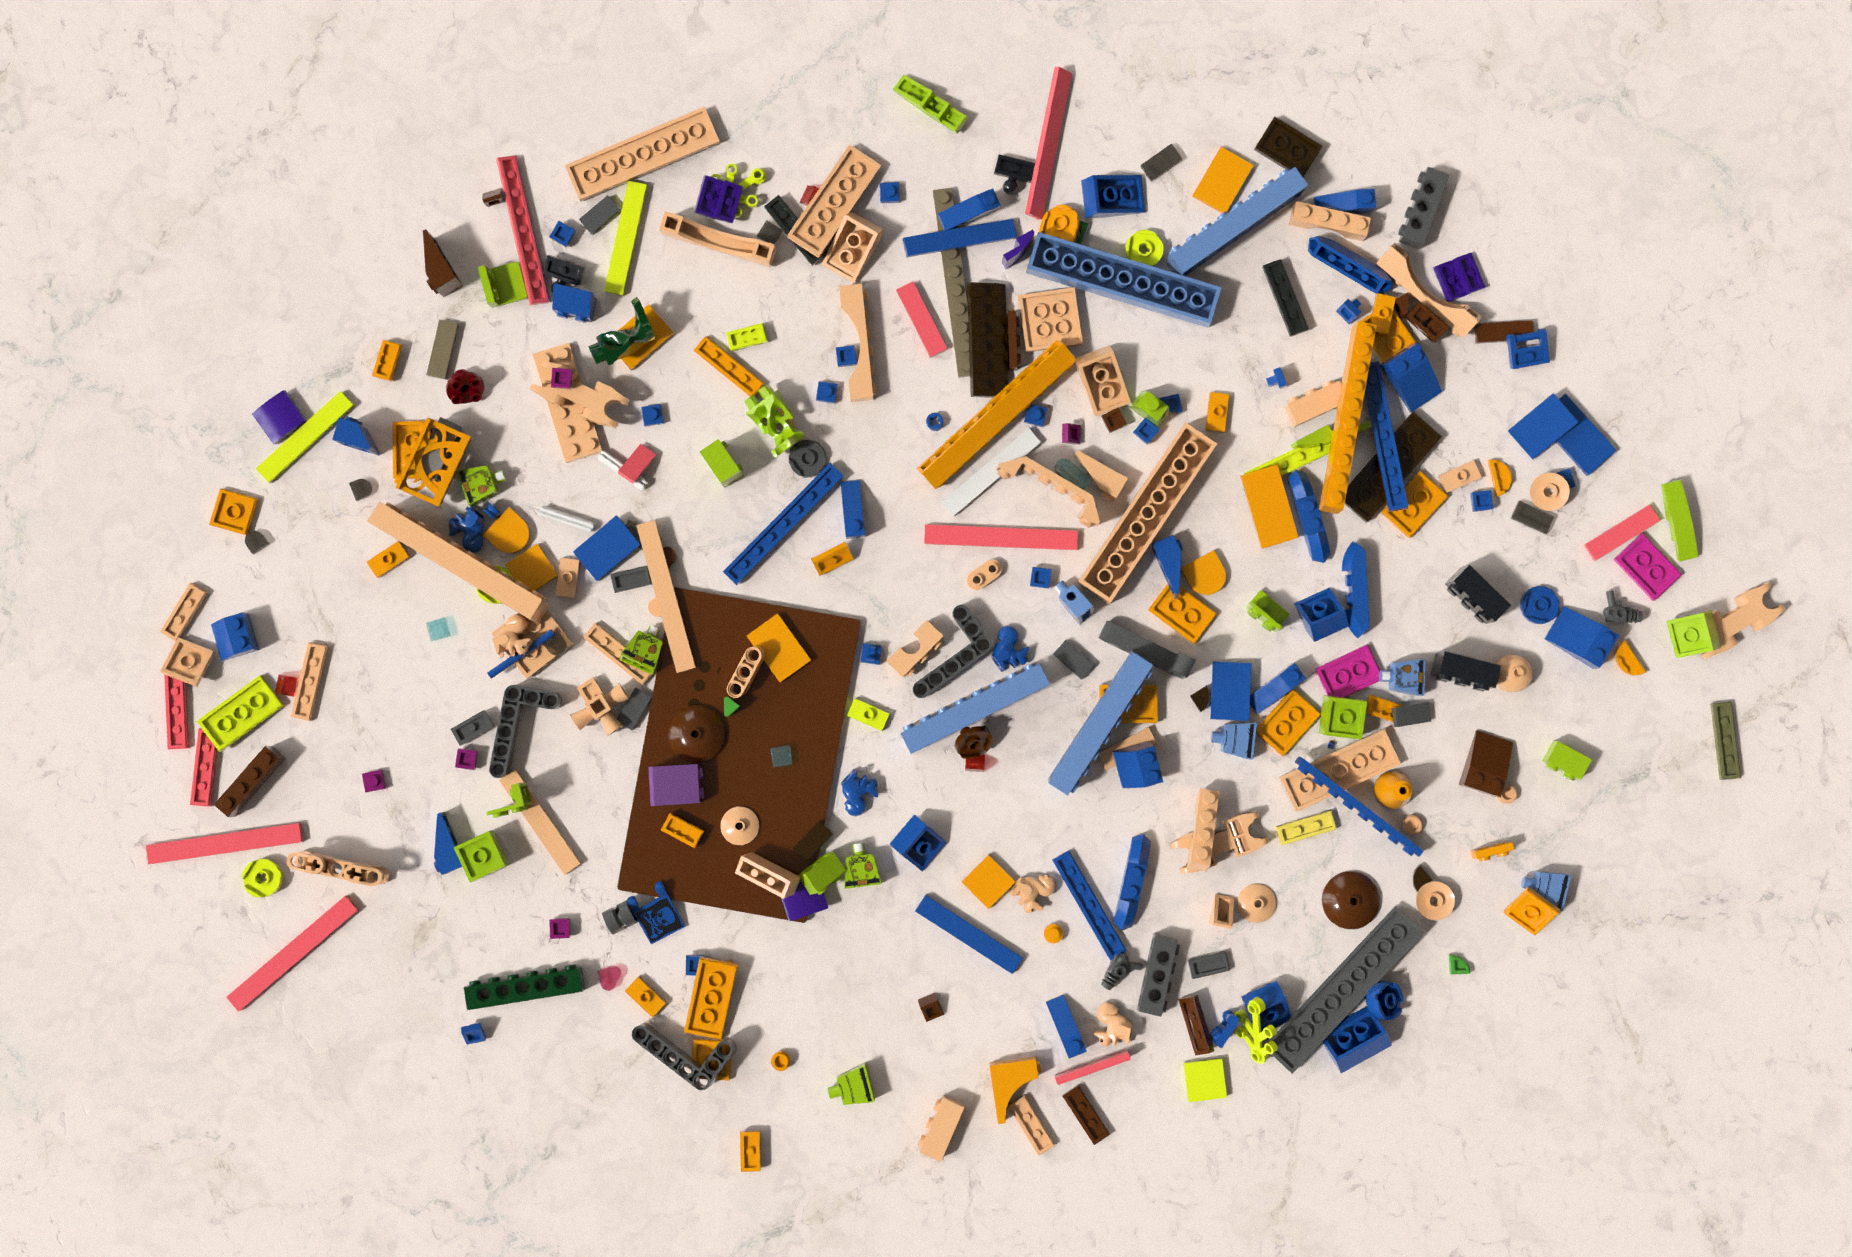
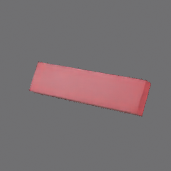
M912 281L896 289L929 357L931 358L947 350L914 282Z
M1649 504L1584 544L1592 559L1596 561L1659 522L1660 519Z
M164 674L168 750L189 748L186 683Z
M202 728L198 729L190 805L211 807L218 749Z
M1124 1050L1056 1074L1054 1077L1057 1084L1060 1085L1126 1062L1131 1058L1129 1052Z

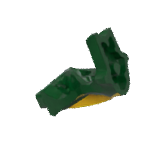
M638 297L631 301L636 318L633 329L601 333L596 337L597 343L588 346L596 364L607 361L608 365H613L616 360L632 354L640 349L644 343L655 339L651 325Z

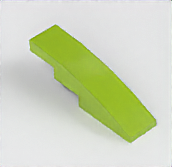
M904 74L893 88L894 92L956 134H958L968 120L966 115L951 107L950 103L936 96L932 90Z
M1368 420L1359 425L1357 434L1372 427ZM1327 424L1291 444V447L1312 448L1331 444L1333 430Z
M1679 479L1661 484L1666 520L1669 521L1671 540L1675 542L1677 560L1684 561L1699 557L1692 518L1682 481Z

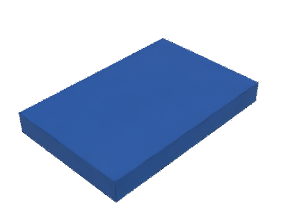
M1552 393L1507 431L1533 460L1575 426L1578 421L1556 395Z
M616 515L575 549L573 553L594 579L599 581L639 548L641 543L619 516Z
M1213 662L1210 719L1249 721L1252 663Z

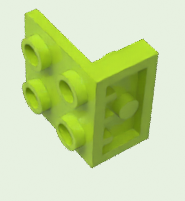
M518 262L488 269L485 265L478 267L487 304L491 308L528 298Z
M1262 590L1245 607L1249 610L1247 612L1248 615L1255 620L1258 618L1262 621V626L1269 632L1280 631L1283 628L1281 625L1290 615Z
M527 782L511 785L510 795L516 804L487 811V816L493 815V818L509 815V810H512V813L528 810L527 806L532 805Z

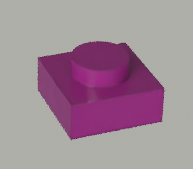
M552 368L551 388L571 389L573 370Z
M1062 424V443L1080 444L1081 425Z
M458 748L455 768L476 770L478 751Z
M383 770L362 774L365 793L386 789Z
M570 918L549 919L550 939L571 937Z

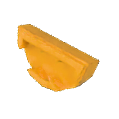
M1496 459L1487 460L1496 497L1506 493L1512 483V473L1503 462Z
M1623 640L1615 652L1617 666L1629 675L1646 673L1626 640Z

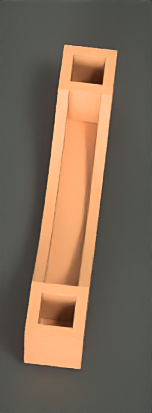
M666 211L659 229L662 235L770 268L776 252L775 244L715 230Z
M1395 242L1376 263L1380 269L1393 278L1395 284L1400 287L1403 286L1408 290L1407 292L1413 299L1417 298L1444 324L1446 323L1450 327L1451 332L1456 336L1460 335L1464 338L1479 322L1481 316L1467 304L1447 302L1430 293L1414 274L1409 254Z
M862 284L839 286L841 308L854 323L860 340L858 363L854 373L848 380L851 402L874 400L873 395L877 394L876 383H872L871 376H875L874 364H870L869 358L873 357L872 345L868 346L871 330L870 327H866V319H869V310L864 308V301H867V290L862 288Z

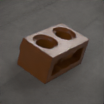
M1421 302L1417 303L1404 317L1432 343L1436 342L1449 328Z

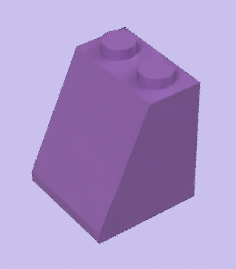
M699 764L649 767L651 806L701 803V799H704L705 796L704 787H701L700 779H703V768H700Z

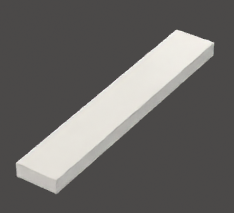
M1028 428L941 502L955 516L1000 478L997 475L998 471L995 470L999 463L1025 457L1041 441Z

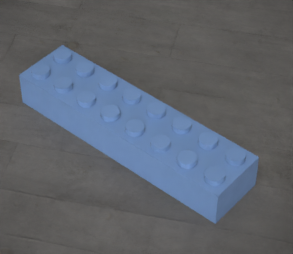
M1296 167L1291 170L1289 168L1285 169L1275 181L1271 179L1263 185L1264 188L1260 192L1255 190L1244 203L1239 201L1235 204L1230 213H1222L1217 217L1214 224H1206L1197 236L1194 233L1186 239L1182 246L1178 244L1172 248L1166 261L1171 271L1187 276L1300 197L1308 187V184Z
M1134 651L1130 652L1049 776L1048 783L1067 796L1070 792L1074 793L1079 786L1078 780L1080 776L1085 777L1090 769L1088 764L1091 760L1095 761L1101 752L1099 747L1102 743L1105 745L1111 737L1109 732L1113 727L1116 729L1121 722L1120 715L1123 711L1127 712L1133 703L1131 698L1134 694L1137 696L1143 688L1141 683L1145 678L1148 680L1153 673V664Z
M1032 663L1024 667V672L1020 674L1017 671L1006 676L1007 680L1002 683L1000 680L989 684L990 689L983 691L981 688L971 694L972 698L968 700L963 697L955 701V706L950 709L948 706L937 710L938 715L931 717L929 714L921 718V723L916 726L911 723L903 727L904 732L901 735L910 754L1050 685L1041 665Z

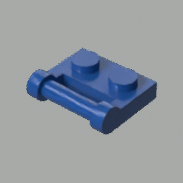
M1545 328L1520 335H1506L1510 369L1550 363ZM1539 339V344L1516 348V343Z
M1229 1010L1223 1012L1222 1022L1219 1026L1216 1025L1210 1034L1212 1036L1211 1040L1220 1048H1223L1239 1023L1238 1017Z

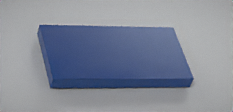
M1565 393L1559 400L1576 418L1578 423L1555 442L1581 471L1588 476L1617 450Z

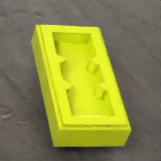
M763 323L726 332L731 352L768 342Z
M854 698L847 716L882 731L889 713Z

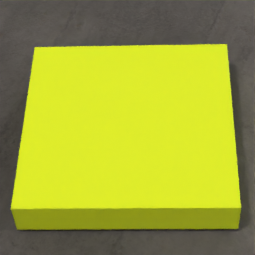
M1222 1058L1183 1062L1188 1102L1227 1098Z

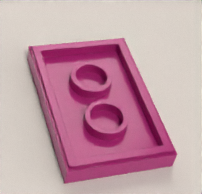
M1640 533L1613 559L1652 601H1655L1682 575L1643 533Z
M1368 644L1316 668L1315 671L1327 695L1347 697L1379 682L1380 669Z

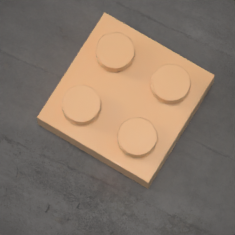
M178 637L160 671L162 674L198 687L215 653L212 650Z

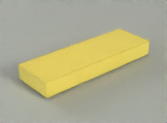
M1332 811L1275 827L1281 845L1337 829Z

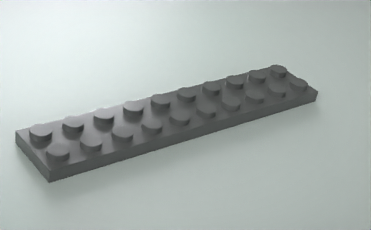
M1395 906L1277 1031V1034L1269 1040L1274 1041L1278 1047V1050L1272 1055L1293 1074L1367 995L1369 989L1390 971L1425 932Z

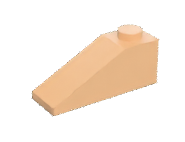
M1078 450L1075 457L1097 490L1102 493L1101 496L1109 501L1111 499L1116 500L1128 478Z

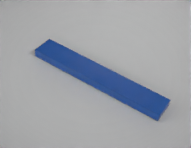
M1013 219L904 237L902 240L906 258L1016 239L1017 235Z
M1069 850L1052 859L1109 960H1113L1116 954L1121 955L1127 951Z
M927 895L923 897L915 912L1011 974L1014 973L1023 958Z

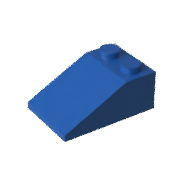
M1092 175L1081 180L1085 218H1105L1145 213L1141 175Z
M1419 343L1410 344L1380 365L1410 413L1442 392L1429 359Z
M1563 606L1544 639L1592 669H1597L1602 666L1620 635L1604 625Z

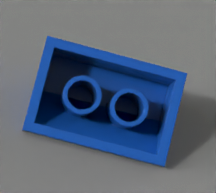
M1367 1006L1345 1018L1323 1041L1326 1050L1340 1073L1392 1046L1388 1033L1379 1020L1369 1012Z

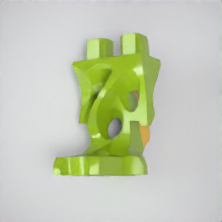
M767 384L758 390L764 400L759 402L753 394L744 402L749 409L746 415L756 423L763 435L768 433L774 438L776 447L771 452L776 458L806 435L796 429L795 423L791 420L794 418L793 413L787 407L780 391L776 390L774 392ZM762 418L767 419V425L763 423ZM777 423L782 424V432L776 430Z

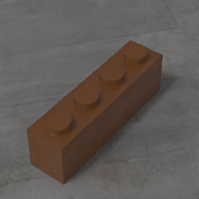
M264 746L215 802L214 806L227 817H235L286 758L274 747Z

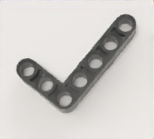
M965 605L956 606L952 616L971 643L914 684L913 693L917 698L927 697L991 650V639ZM964 609L967 615L965 618L959 619L956 617V611ZM970 624H974L978 628L977 633L974 635L967 632V626ZM980 640L988 641V649L981 650L978 647V642ZM965 651L973 653L971 661L963 659L962 654ZM950 662H955L958 665V670L954 673L947 670V664ZM935 673H939L942 676V682L939 684H935L931 680L932 675ZM919 684H923L927 688L924 695L916 693V687Z
M1106 621L1098 637L1102 641L1129 654L1131 651L1136 652L1154 666L1181 679L1188 678L1196 661L1186 654H1176L1110 621Z
M510 685L505 689L489 772L494 778H503L510 772L523 704L556 710L562 705V697L558 693L517 685ZM516 688L519 696L516 699H512L510 693ZM532 692L538 695V699L534 703L529 700ZM552 695L557 699L554 706L548 704V699ZM510 707L515 710V715L512 718L507 716V710ZM506 726L511 728V735L509 737H505L503 734V729ZM502 745H505L508 749L505 756L499 753ZM498 764H501L504 768L501 775H498L495 771Z
M640 1024L632 1030V1038L636 1043L698 1090H705L715 1082L737 1050L736 1043L733 1040L725 1039L717 1044L704 1064L701 1065L649 1024ZM640 1028L646 1031L645 1038L639 1036ZM655 1040L660 1041V1050L654 1047ZM723 1044L729 1045V1054L723 1052ZM670 1052L676 1054L677 1059L675 1062L670 1060ZM712 1060H716L719 1063L718 1069L712 1068ZM685 1064L691 1065V1073L685 1071ZM701 1075L707 1078V1085L700 1083Z

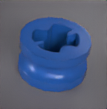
M939 413L929 414L926 419L927 427L932 431L940 430L943 427L942 416ZM936 417L939 418L938 422H940V424H935L934 426H931L932 423L929 422L930 419H935Z
M488 503V507L482 510L496 521L497 516L502 513L491 503Z

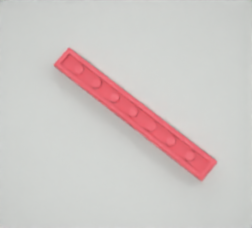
M1060 66L1054 68L1025 211L1026 215L1037 220H1041L1044 215L1072 76L1071 72Z
M516 155L497 157V166L529 304L532 306L549 303V296L544 275L542 274L543 270Z
M925 524L924 544L1077 550L1078 531Z
M301 823L151 844L146 845L148 864L299 843L303 842Z
M347 895L344 896L226 998L238 1012L241 1011L359 909Z

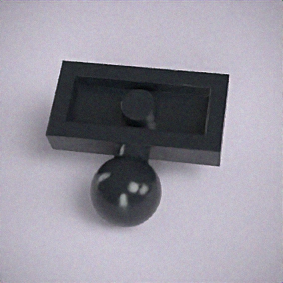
M999 154L994 175L1008 178L1003 184V191L1008 195H1012L1018 189L1016 180L1031 183L1035 163Z
M547 255L542 274L557 278V281L551 285L553 293L554 283L566 286L564 284L565 281L579 286L585 267L552 255Z

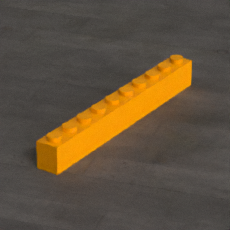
M1358 321L1351 329L1320 500V511L1339 514L1344 510L1377 326L1374 324Z
M1056 340L916 468L918 472L934 489L942 487L951 475L959 472L965 462L972 460L978 450L986 447L990 439L999 435L1008 423L1013 422L1022 410L1027 409L1036 397L1041 396L1050 384L1057 382L1059 376L1064 371L1071 369L1076 358L1064 343Z

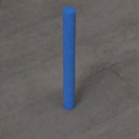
M550 629L535 639L524 655H519L516 652L515 657L510 656L487 672V674L492 679L555 636V633Z

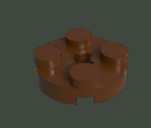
M987 726L964 727L961 729L954 747L963 759H974L979 757V753L983 750L987 752L991 748L993 737Z

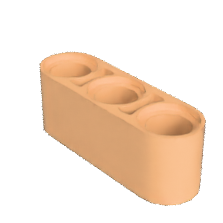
M753 646L745 651L727 686L729 696L738 698L747 693L766 656L765 650L762 647ZM753 650L759 653L757 660H754L751 656ZM744 667H747L750 670V675L748 677L744 676L742 673ZM735 684H739L741 687L739 694L734 691L733 687Z

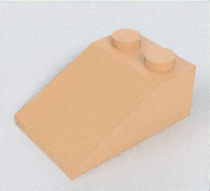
M853 211L845 214L822 265L855 283L877 247L884 229Z
M1110 345L1076 358L1075 364L1095 416L1131 403L1114 351Z

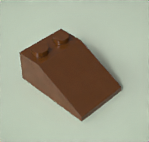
M427 229L423 230L425 272L429 278L426 282L436 294L439 293L445 297L463 285L435 238Z
M1476 730L1458 785L1490 796L1501 797L1507 780L1513 742Z

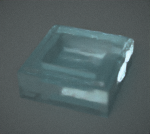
M446 618L426 623L432 642L451 636Z
M790 745L770 748L773 767L793 764Z

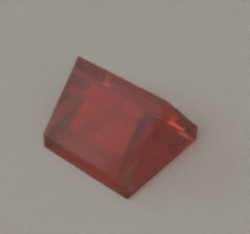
M807 185L800 203L808 206L819 189L816 186Z
M279 674L275 693L294 697L298 678Z
M985 755L965 760V771L984 772Z

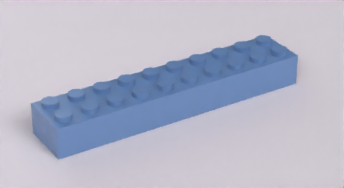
M1041 232L1037 234L1026 273L1206 328L1212 322L1222 288Z

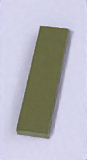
M1732 702L1711 703L1719 780L1741 778Z

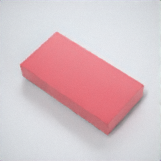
M640 444L618 470V474L634 484L654 460L656 454Z

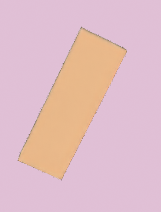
M189 583L160 632L174 641L178 637L181 638L208 592L193 583Z
M1149 727L1101 751L1098 757L1107 771L1116 766L1113 751L1150 741L1155 746L1157 742Z
M1025 1095L1008 1104L1038 1156L1055 1146Z

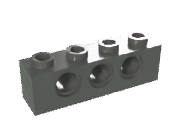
M1427 167L1424 172H1420L1417 180L1420 184L1418 189H1414L1411 200H1413L1411 207L1408 206L1404 217L1407 219L1405 225L1402 224L1399 229L1398 235H1400V239L1398 242L1417 249H1421L1424 246L1450 174L1431 167ZM1425 186H1429L1432 189V194L1425 191ZM1418 204L1425 205L1426 211H1421ZM1412 221L1418 222L1420 229H1415L1412 226Z
M1153 934L1137 1006L1139 1012L1160 1017L1162 1012H1166L1168 1001H1165L1166 993H1170L1172 982H1169L1170 975L1174 974L1176 963H1173L1174 956L1178 955L1180 949L1177 939ZM1166 951L1168 953L1166 961H1159L1158 955L1160 952ZM1163 971V979L1155 980V972ZM1155 989L1159 990V998L1151 999V991Z

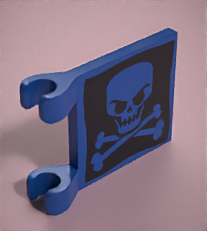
M661 881L655 884V890L660 896L655 900L639 907L635 896L627 898V904L633 911L651 944L685 927L682 918Z

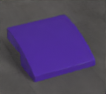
M705 175L694 213L733 223L743 186Z
M1033 229L1016 238L1015 248L1003 254L1002 264L1005 270L1016 263L1027 252L1033 242L1035 233Z
M1472 253L1456 257L1433 268L1447 302L1462 298L1486 287Z
M286 390L276 394L252 413L273 445L278 444L289 433L295 432L307 421Z
M800 880L794 895L785 899L781 898L789 921L828 909L824 893L810 895Z

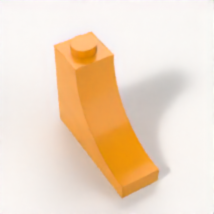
M1035 1056L989 1063L998 1124L1006 1123V1108L1013 1093L1028 1081L1039 1079L1038 1073H1041L1040 1061H1036Z

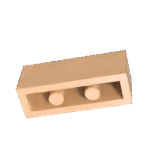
M1331 380L1323 384V388L1316 391L1313 388L1305 392L1306 396L1302 398L1295 396L1287 400L1288 404L1284 408L1293 427L1336 409L1341 390L1340 381L1334 383Z
M753 852L741 856L735 872L783 899L794 895L801 878Z
M944 1095L941 1100L937 1099L933 1108L936 1111L934 1117H929L925 1127L928 1128L925 1136H921L918 1143L920 1153L940 1162L964 1110V1104Z

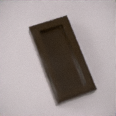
M819 821L793 849L807 862L833 833Z

